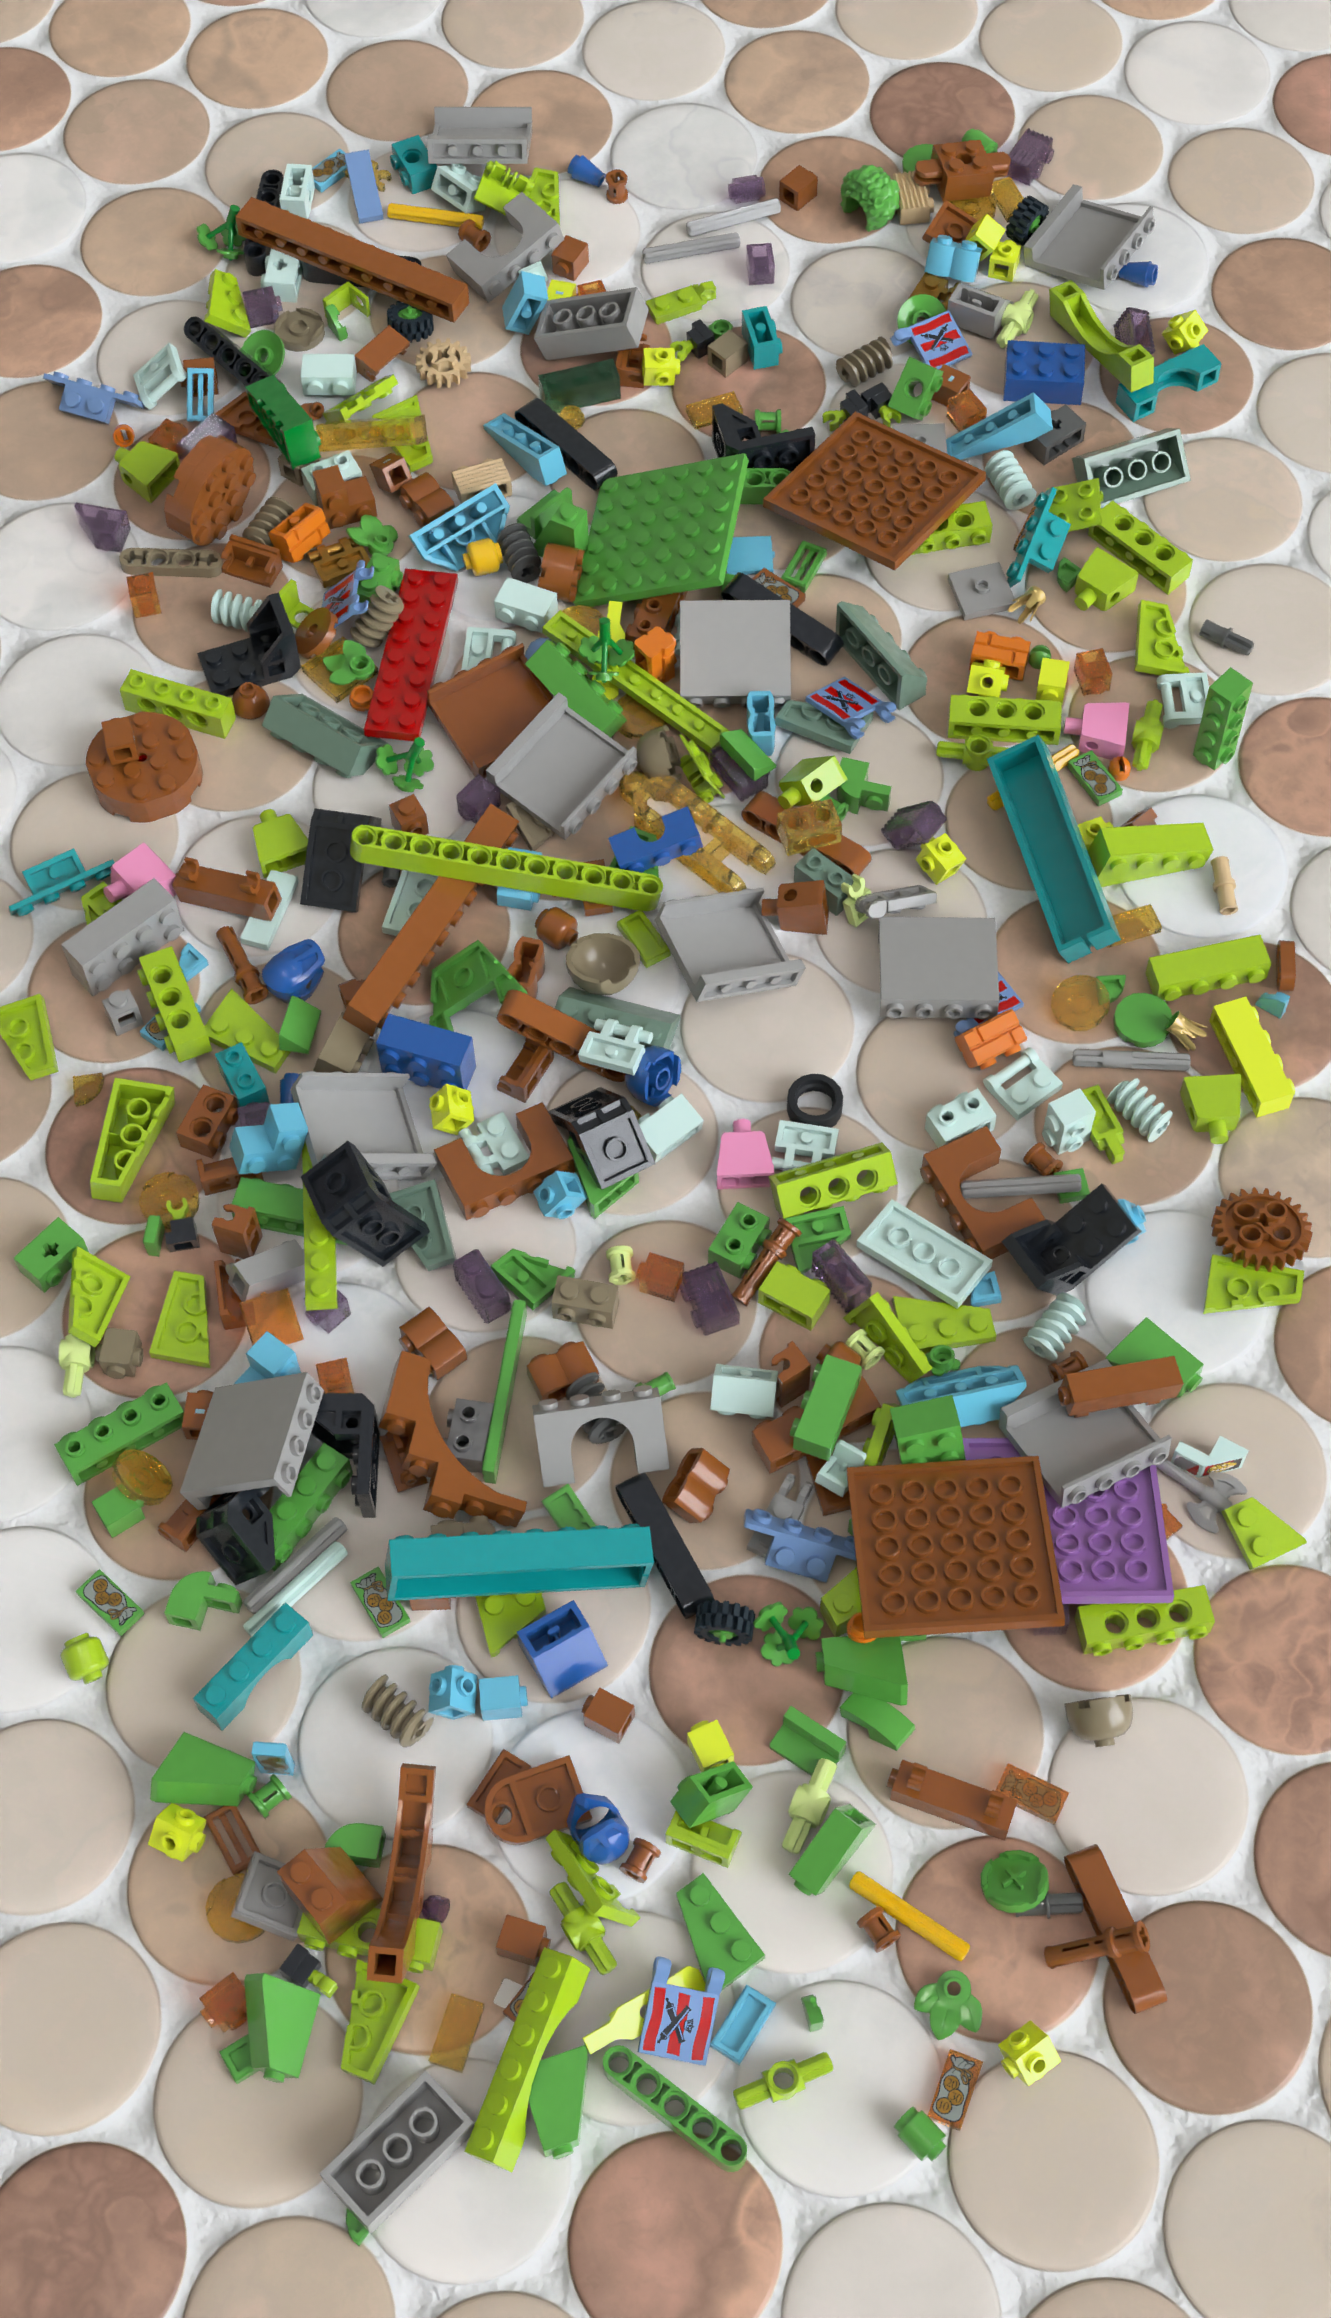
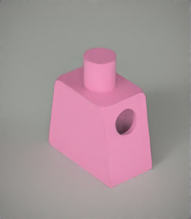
M1087 703L1084 705L1082 719L1065 718L1064 734L1080 736L1078 747L1080 752L1087 753L1092 750L1096 756L1110 760L1114 757H1121L1125 749L1130 703Z
M142 843L112 865L111 884L104 887V894L108 901L113 903L121 898L125 899L155 878L172 896H175L176 892L172 884L176 875L145 843Z
M747 1119L735 1120L733 1122V1132H726L721 1136L717 1166V1189L771 1187L768 1176L774 1175V1166L765 1133L762 1131H751V1122Z

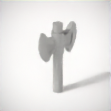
M1168 1459L1156 1465L1158 1469L1199 1496L1202 1502H1188L1187 1509L1195 1523L1211 1533L1216 1534L1219 1531L1216 1523L1217 1513L1222 1514L1221 1511L1233 1506L1228 1498L1247 1493L1246 1487L1237 1478L1226 1473L1210 1472L1209 1478L1214 1485L1211 1488L1209 1486L1206 1487Z

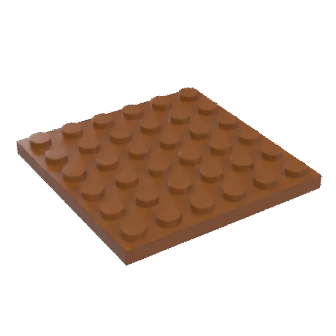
M855 411L763 498V507L895 571L986 480V472Z
M1039 1456L847 1467L848 1493L864 1639L1060 1627L1065 1625L1064 1608Z

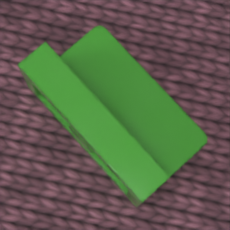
M568 487L560 493L555 489L519 516L517 523L524 524L527 532L536 540L563 501L573 505L572 490Z
M790 1706L783 1716V1725L770 1742L769 1747L812 1776L821 1758L831 1760L837 1765L845 1753L847 1742Z

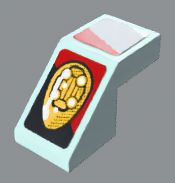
M1220 1436L1208 1456L1180 1441L1174 1451L1171 1462L1182 1470L1201 1478L1209 1476L1210 1472H1225L1241 1468L1249 1450Z

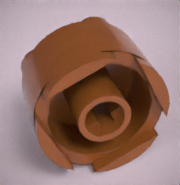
M548 543L542 559L541 577L539 576L538 587L557 593V600L573 603L578 589L577 583L581 578L583 570L582 563L585 550Z

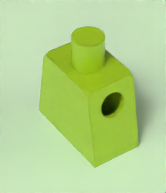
M145 441L139 442L131 451L120 447L114 456L115 461L119 463L118 466L123 482L149 503H152L175 479L173 476L180 465L178 453Z
M1096 547L1077 576L1074 591L1077 597L1074 602L1083 611H1086L1091 605L1101 611H1107L1135 591L1139 572L1099 547Z
M835 755L802 759L779 781V787L783 792L778 796V802L781 807L789 810L793 806L812 805L844 783L847 777Z
M264 810L259 816L262 823L256 824L253 827L263 877L267 878L271 870L285 872L305 865L308 838L292 815L285 814L277 817L275 810Z
M1241 1074L1184 1077L1180 1096L1192 1129L1195 1132H1209L1210 1141L1213 1144L1227 1142L1229 1139L1227 1131L1236 1129L1240 1118Z

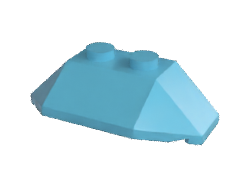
M495 483L408 537L423 560L457 572L465 567L462 554L467 553L466 547L468 543L484 538H490L494 543L497 542L499 533L505 527L510 505Z
M1010 1365L1007 1368L1002 1366H977L944 1373L942 1376L934 1375L920 1378L908 1384L905 1388L896 1390V1396L900 1405L903 1406L953 1395L960 1426L965 1427L999 1420L1001 1407L1014 1402L1025 1390L1027 1383L1018 1365Z

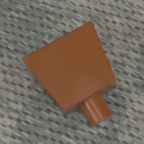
M824 880L779 885L777 899H762V916H778L780 928L783 931L827 935L829 906Z

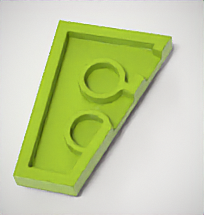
M417 395L372 415L373 424L394 452L404 457L410 473L433 463V456Z

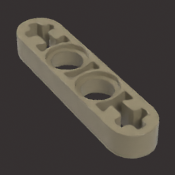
M127 548L119 556L123 572L129 575L212 578L222 573L223 566L221 554L213 550ZM156 559L165 560L160 566L152 565V562ZM182 560L192 561L190 565L185 567L178 565Z

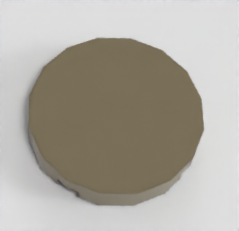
M296 308V311L293 312L288 310L283 312L274 324L275 334L281 338L284 348L290 351L310 350L316 347L325 335L322 317L312 309Z

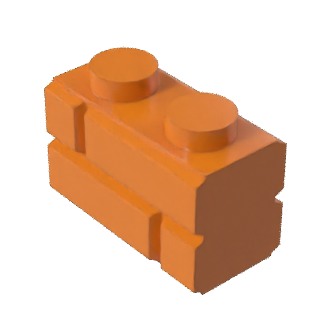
M305 502L273 528L268 535L271 543L274 544L273 547L280 549L281 559L295 563L301 561L305 557L304 554L311 548L321 545L322 539L331 532L328 523L325 521L326 518L323 510L318 506Z
M656 626L648 631L647 635H642L634 641L635 664L663 683H667L675 677L677 659L674 655V647L677 643L674 636L670 632H665L661 627Z
M977 631L969 670H971L973 662L984 663V659L1001 662L1000 666L1006 667L1005 674L1010 675V679L1023 681L1031 642L1025 641L1018 636L1010 638L1000 636L992 631L985 633Z
M1009 1009L956 1036L954 1040L959 1050L963 1053L968 1067L971 1069L979 1066L983 1070L997 1063L996 1056L1004 1053L1005 1057H1008L1022 1050L1019 1044L1027 1041V1036L1022 1026H1020L1014 1010Z

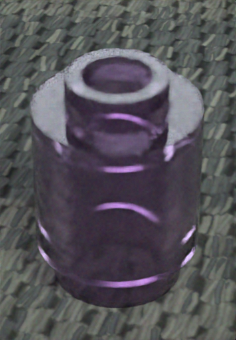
M750 175L732 178V184H728L730 200L734 199L735 204L758 201L760 197H765L766 190L763 177Z

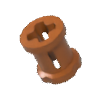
M615 169L606 174L605 179L608 184L606 198L610 203L621 204L628 199V191L625 187L628 176L624 171Z
M471 219L466 220L458 230L459 239L462 241L465 239L479 252L485 250L490 243L491 234L487 230L478 228Z
M1039 1142L1025 1154L1023 1158L1024 1163L1027 1165L1031 1164L1041 1176H1049L1059 1172L1063 1162L1058 1159L1055 1160L1045 1150L1046 1146Z
M1073 1351L1070 1353V1357L1060 1363L1048 1365V1370L1055 1383L1064 1379L1066 1374L1079 1372L1089 1366L1079 1351Z
M635 1838L633 1841L634 1848L626 1862L620 1865L619 1870L633 1880L644 1883L647 1879L646 1873L654 1859L660 1857L661 1851L650 1842L641 1838Z
M882 1906L872 1909L857 1921L859 1928H864L874 1942L873 1949L876 1953L888 1948L901 1936L898 1930H893L884 1917Z

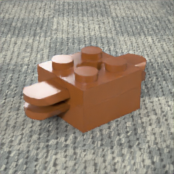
M981 140L933 145L930 160L917 161L914 181L920 186L936 184L943 202L945 200L955 201L990 197L994 178L1006 177L1008 175L1011 159L1005 152L986 153Z

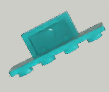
M1054 487L1041 492L1034 502L1035 512L1026 522L1025 529L1027 532L1025 537L1018 543L1015 551L1018 553L1017 557L1010 564L1006 573L1010 588L1021 581L1028 563L1046 573L1054 569L1071 526L1070 523L1049 512L1057 489Z
M73 848L22 871V875L33 896L9 906V912L11 916L18 914L19 917L27 915L35 910L34 905L43 901L45 905L53 903L61 898L59 894L69 889L71 893L77 892L87 886L85 882L96 878L97 881L103 880L111 876V867L115 862L112 859L85 871Z

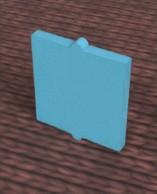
M771 536L733 537L726 569L727 573L736 575L738 572L751 575L757 574L763 568L773 573L775 552L772 551Z

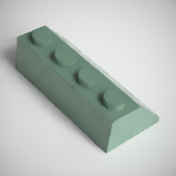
M1166 428L1072 458L1077 482L1099 478L1100 491L1103 492L1104 501L1101 502V509L1112 500L1118 504L1191 481L1179 428Z
M843 601L837 604L835 633L844 641L843 648L888 699L896 705L897 709L900 710L925 696L928 681L925 672L921 668H917L911 661L909 654L905 650H901L895 643L893 636L882 629L873 614H869L863 606Z
M304 694L273 696L262 724L263 727L271 731L270 734L273 737L291 742L294 749L304 753L308 752L314 756L316 762L332 766L336 769L335 772L345 778L364 775L375 762L377 748L389 744L380 738L366 737L363 728Z
M569 987L559 995L555 1009L592 1028H594L597 1018L606 1021L608 1018L618 1020L619 1024L629 1027L632 1025L641 1026L643 1030L653 1033V1039L650 1044L644 1042L639 1044L644 1045V1047L660 1046L668 1050L671 1047L680 1021L679 1014L604 995L590 994L584 990ZM617 1035L614 1037V1038H618V1039L625 1040V1037H621V1036H617Z

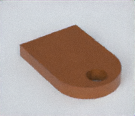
M570 1755L503 1778L491 1788L484 1804V1819L489 1831L498 1840L510 1845H524L547 1837L554 1829L558 1831L569 1829L567 1818L573 1799L576 1795L583 1793ZM498 1807L507 1808L511 1813L510 1822L504 1825L496 1823L492 1817L494 1809ZM590 1810L579 1818L576 1826L592 1820Z

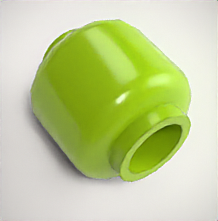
M85 1633L64 1643L65 1648L62 1650L60 1657L71 1680L78 1681L83 1679L84 1684H89L103 1677L101 1671L108 1666L109 1659L98 1637H90L89 1633Z

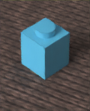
M518 1675L479 1679L480 1706L483 1721L522 1717V1706H528L526 1686H520Z

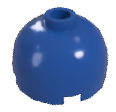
M660 1046L644 1047L645 1053L635 1075L625 1073L626 1086L634 1098L657 1107L665 1099L672 1096V1094L668 1093L671 1086L678 1085L681 1074V1060L671 1050Z

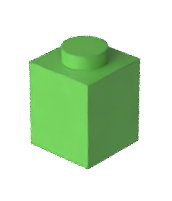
M125 1482L91 1502L112 1538L145 1519L141 1509L146 1505L137 1489L130 1491Z

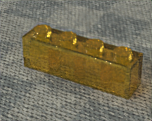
M425 414L331 421L316 425V431L322 443L319 446L320 452L418 445L428 441Z

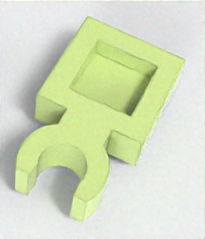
M853 874L852 886L845 882L841 884L842 892L848 895V898L842 903L848 923L857 927L868 916L856 911V901L861 896L871 894V891L865 887L864 878Z

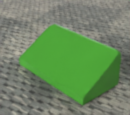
M742 729L720 734V746L753 781L776 768V764Z
M291 996L279 1033L280 1050L309 1054L321 1016V1010L296 996Z

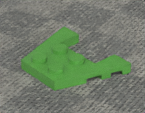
M477 940L432 969L430 1002L434 1005L433 1015L429 1017V1025L454 1032L450 1017L483 995L488 994L494 988L501 1004L507 991L518 990L527 994V991L490 950Z

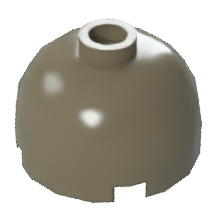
M666 725L647 731L637 743L636 769H642L647 778L658 783L671 782L681 778V773L676 774L675 766L680 767L679 753L673 736L667 737L665 731L670 730Z
M1130 1694L1064 1704L1071 1730L1082 1740L1094 1741L1095 1747L1115 1745L1114 1738L1124 1735L1130 1728L1133 1719Z

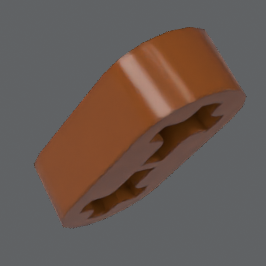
M1279 940L1276 950L1277 990L1293 991L1296 978L1295 942Z

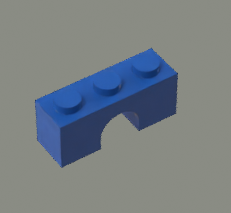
M688 806L661 817L665 831L662 837L654 842H646L640 839L635 827L609 837L610 845L620 869L643 873L649 868L664 866L672 859L682 855H691L702 848L703 844Z

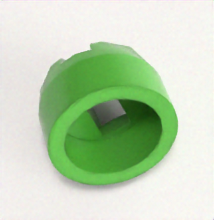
M1044 645L1033 647L1029 654V664L1035 669H1041L1042 658L1051 659L1050 649Z

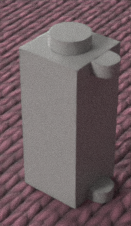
M294 1239L236 1263L227 1264L225 1268L229 1275L228 1283L243 1304L304 1281V1249Z

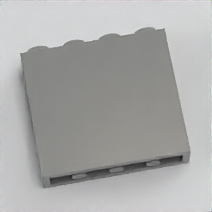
M434 107L435 126L433 135H428L427 137L429 164H487L490 160L493 162L496 160L500 164H528L533 131L532 107Z
M1073 184L1025 243V266L1105 290L1110 282L1116 279L1121 268L1128 264L1130 257L1136 249L1138 250L1147 235L1153 232L1155 227L1153 207L1150 206L1141 217L1083 200L1082 187Z
M790 600L680 601V696L697 708L702 707L703 704H714V707L726 708L730 704H741L742 707L747 708V696L750 691H770L774 697V708L783 707L787 700H791Z
M558 692L486 770L488 784L566 840L571 834H576L581 829L583 820L589 814H594L599 809L603 798L607 794L611 795L615 792L624 775H629L634 771L637 766V751L634 746L628 751L570 709L567 698Z
M747 888L736 892H720L715 895L694 896L688 899H672L663 902L655 922L696 1002L797 985L806 967L801 959L789 960L767 917L762 916V907L759 901L764 893L763 888Z
M879 918L880 1017L988 1019L998 1014L999 983L995 918Z
M301 1072L290 1090L294 1103H299L308 1127L305 1142L312 1166L314 1167L346 1141H349L357 1147L381 1180L426 1179L437 1162L434 1153H423L403 1090L404 1085L410 1078L409 1074L395 1072Z
M1105 1359L1079 1372L1111 1367L1112 1365ZM1063 1379L1000 1409L999 1428L1021 1457L1039 1456L1043 1485L1061 1508L1072 1503H1080L1088 1495L1099 1490L1105 1491L1114 1483L1126 1477L1132 1478L1141 1470L1151 1465H1159L1169 1457L1172 1440L1170 1435L1160 1439L1133 1405L1089 1412L1088 1416L1074 1418V1415L1068 1416L1065 1405L1062 1406L1058 1398V1388L1061 1386Z
M308 1372L215 1387L180 1493L197 1510L208 1509L212 1495L277 1486L287 1497H291L324 1389Z

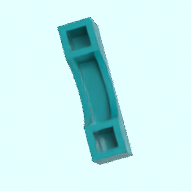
M1204 344L1188 349L1185 353L1167 359L1164 363L1154 367L1153 384L1134 392H1130L1122 383L1118 384L1115 403L1132 422H1135L1155 412L1158 392L1164 388L1183 386L1198 392L1218 382L1222 363Z
M285 1602L195 1695L193 1700L198 1710L223 1731L245 1708L247 1699L259 1680L277 1663L285 1659H291L310 1640L313 1633L309 1622Z

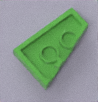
M704 1873L676 1893L705 1984L707 1971L711 1967L725 1972L722 1990H724L765 1959L763 1951Z

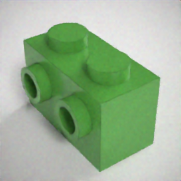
M373 553L366 568L375 567L373 577L367 580H360L358 583L357 594L360 596V603L366 600L371 602L370 596L376 594L375 588L380 585L396 592L403 578L398 559Z
M737 1202L708 1249V1263L741 1279L745 1270H749L756 1261V1252L763 1245L762 1242L765 1239H769L772 1231L769 1230L770 1217Z
M732 1761L686 1777L678 1784L677 1789L679 1791L670 1802L688 1827L691 1828L734 1812L753 1786L735 1762Z

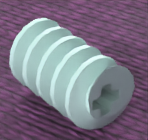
M1003 450L991 457L986 464L985 472L996 492L999 493L998 495L1005 507L1010 510H1019L1031 504L1036 498L1037 493L1032 488L1031 482L1027 480L1026 474L1023 473L1022 467L1018 465L1019 463L1014 458L1013 453L1009 450Z
M218 589L211 603L212 620L216 624L223 623L227 627L243 628L244 631L248 632L246 624L260 607L262 600H256L254 606H252L253 601L251 597H247L243 603L241 594H237L233 600L232 592L228 591L223 598L222 589Z
M1138 1078L1130 1082H1121L1110 1092L1107 1098L1108 1103L1114 1104V1108L1118 1112H1123L1122 1116L1126 1120H1131L1130 1124L1134 1128H1139V1133L1142 1136H1147L1148 1142L1155 1141L1167 1129L1173 1112L1169 1110L1162 1114L1161 1111L1165 1106L1163 1102L1153 1106L1152 1104L1156 1096L1152 1094L1145 1098L1144 1096L1148 1088L1144 1086L1137 1090L1136 1088L1140 1082Z
M1059 1293L1056 1300L1049 1305V1309L1044 1311L1042 1317L1035 1322L1034 1327L1029 1329L1027 1336L1023 1337L1026 1346L1038 1356L1050 1361H1056L1058 1355L1055 1351L1063 1352L1065 1350L1063 1342L1070 1343L1072 1341L1070 1334L1075 1335L1079 1332L1077 1325H1085L1086 1318L1082 1314L1085 1312L1084 1305L1071 1294Z

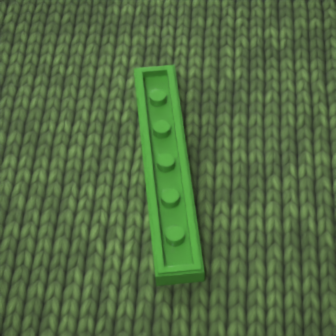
M515 1299L512 1304L482 1465L485 1483L496 1484L527 1317L526 1301Z

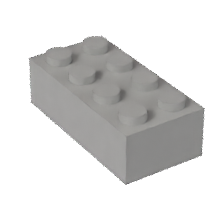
M637 287L547 300L540 316L534 340L546 360L638 348L649 309Z
M153 878L61 945L72 975L92 996H95L100 991L108 989L122 975L130 973L140 963L139 957L156 952L169 941L177 939L184 931L175 898Z
M425 2070L319 2174L326 2185L367 2231L372 2234L470 2137L474 2128V2122Z

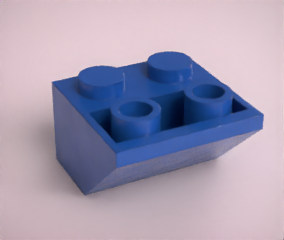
M574 1600L517 1631L519 1646L551 1699L608 1666L588 1622Z

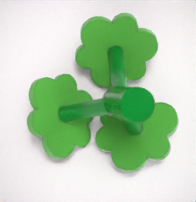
M231 205L226 222L213 231H210L209 227L204 223L196 228L199 233L197 235L198 241L203 247H206L209 251L212 249L216 250V252L223 254V258L230 261L238 259L239 254H244L241 249H233L234 245L240 247L242 241H246L245 237L239 235L235 216L240 211V208L237 205ZM221 232L223 243L228 248L218 249L215 235Z
M602 617L599 619L600 638L596 636H591L589 639L586 637L582 638L578 652L589 663L594 664L597 662L601 664V671H590L588 675H596V680L606 683L607 681H612V676H619V672L607 671V658L610 666L618 665L622 667L633 659L635 651L633 650L634 643L632 641L627 642L625 639H620L615 643L611 639L610 619Z
M420 737L415 738L408 752L393 753V748L390 744H385L376 750L375 764L379 769H382L384 775L396 774L398 772L396 762L405 759L404 770L407 772L406 775L392 777L393 784L404 792H414L415 789H423L424 785L420 783V780L412 778V774L415 773L416 776L421 777L425 772H430L434 768V762L431 759L433 754L430 750H424L425 741Z
M776 1602L762 1608L759 1612V1617L753 1622L754 1627L761 1629L763 1632L769 1630L770 1627L776 1630L773 1634L768 1633L764 1636L765 1644L760 1650L762 1657L770 1660L771 1664L775 1667L780 1666L782 1663L791 1664L794 1660L798 1659L800 1656L796 1643L798 1638L804 1639L808 1637L811 1640H817L821 1636L820 1629L824 1626L823 1620L817 1618V1611L813 1607L808 1606L804 1609L796 1607L793 1610V1615L788 1619L789 1627L796 1630L792 1635L788 1634L780 1625L784 1620L783 1616L788 1613V1609L781 1602Z

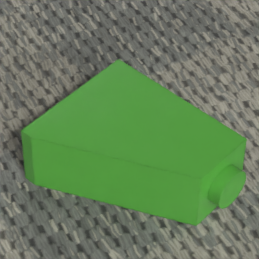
M563 501L534 542L538 556L543 557L548 543L579 548L586 552L589 544L587 510Z
M569 1136L567 1144L574 1158L575 1173H577L588 1197L585 1201L589 1212L596 1219L639 1183V1172L601 1190L577 1153Z
M1147 1317L1105 1358L1112 1366L1175 1356L1184 1383L1177 1395L1179 1398L1186 1390L1189 1392L1194 1391L1203 1379L1200 1374L1204 1364Z
M848 1636L821 1638V1652H815L817 1672H823L825 1685L900 1706L907 1705L908 1682L900 1636L876 1638L869 1643H858L851 1640Z
M183 1732L151 1778L150 1800L157 1803L238 1806L244 1796L253 1792L256 1786L257 1777L254 1776L255 1761Z
M851 1804L836 1807L788 1874L795 1879L794 1885L801 1892L809 1896L811 1894L816 1896L823 1893L876 1824Z
M266 1973L246 1974L244 1985L252 2068L264 2072V2079L276 2083H284L285 2078H299L321 1994Z
M586 2045L551 2056L539 2062L528 2102L545 2157L552 2155L553 2159H560L574 2152L573 2148L579 2146L589 2061Z

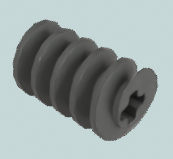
M515 523L505 527L499 533L497 542L508 570L511 572L512 579L524 583L534 581L541 573L540 566L542 562L533 541H531L526 526L521 523Z
M592 1372L580 1377L571 1384L566 1391V1399L570 1400V1397L579 1394H586L589 1397L601 1396L605 1386L602 1382L596 1383L599 1375L596 1372ZM597 1418L582 1425L583 1430L588 1433L589 1441L593 1444L610 1442L618 1438L626 1430L623 1424H618L619 1421L610 1418Z

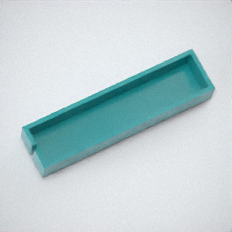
M1036 735L987 758L1060 955L1067 963H1070L1092 953L1090 948L1093 946L1096 950L1120 941L1119 932L1050 751L1041 737Z
M627 1524L621 1528H608L604 1525H598L588 1530L563 1527L557 1531L549 1532L536 1528L527 1530L525 1533H512L508 1530H500L489 1535L465 1532L460 1536L449 1537L445 1534L437 1533L431 1534L427 1538L401 1535L395 1539H390L385 1560L387 1601L645 1587L654 1564L650 1526L640 1527L639 1524Z

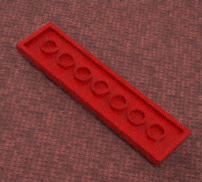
M405 568L398 594L402 599L404 609L399 614L398 619L393 622V627L388 633L364 726L366 737L414 741L415 738L421 737L428 708L427 691L434 684L458 585V574Z

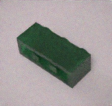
M613 358L538 375L540 399L556 413L621 399L620 376Z

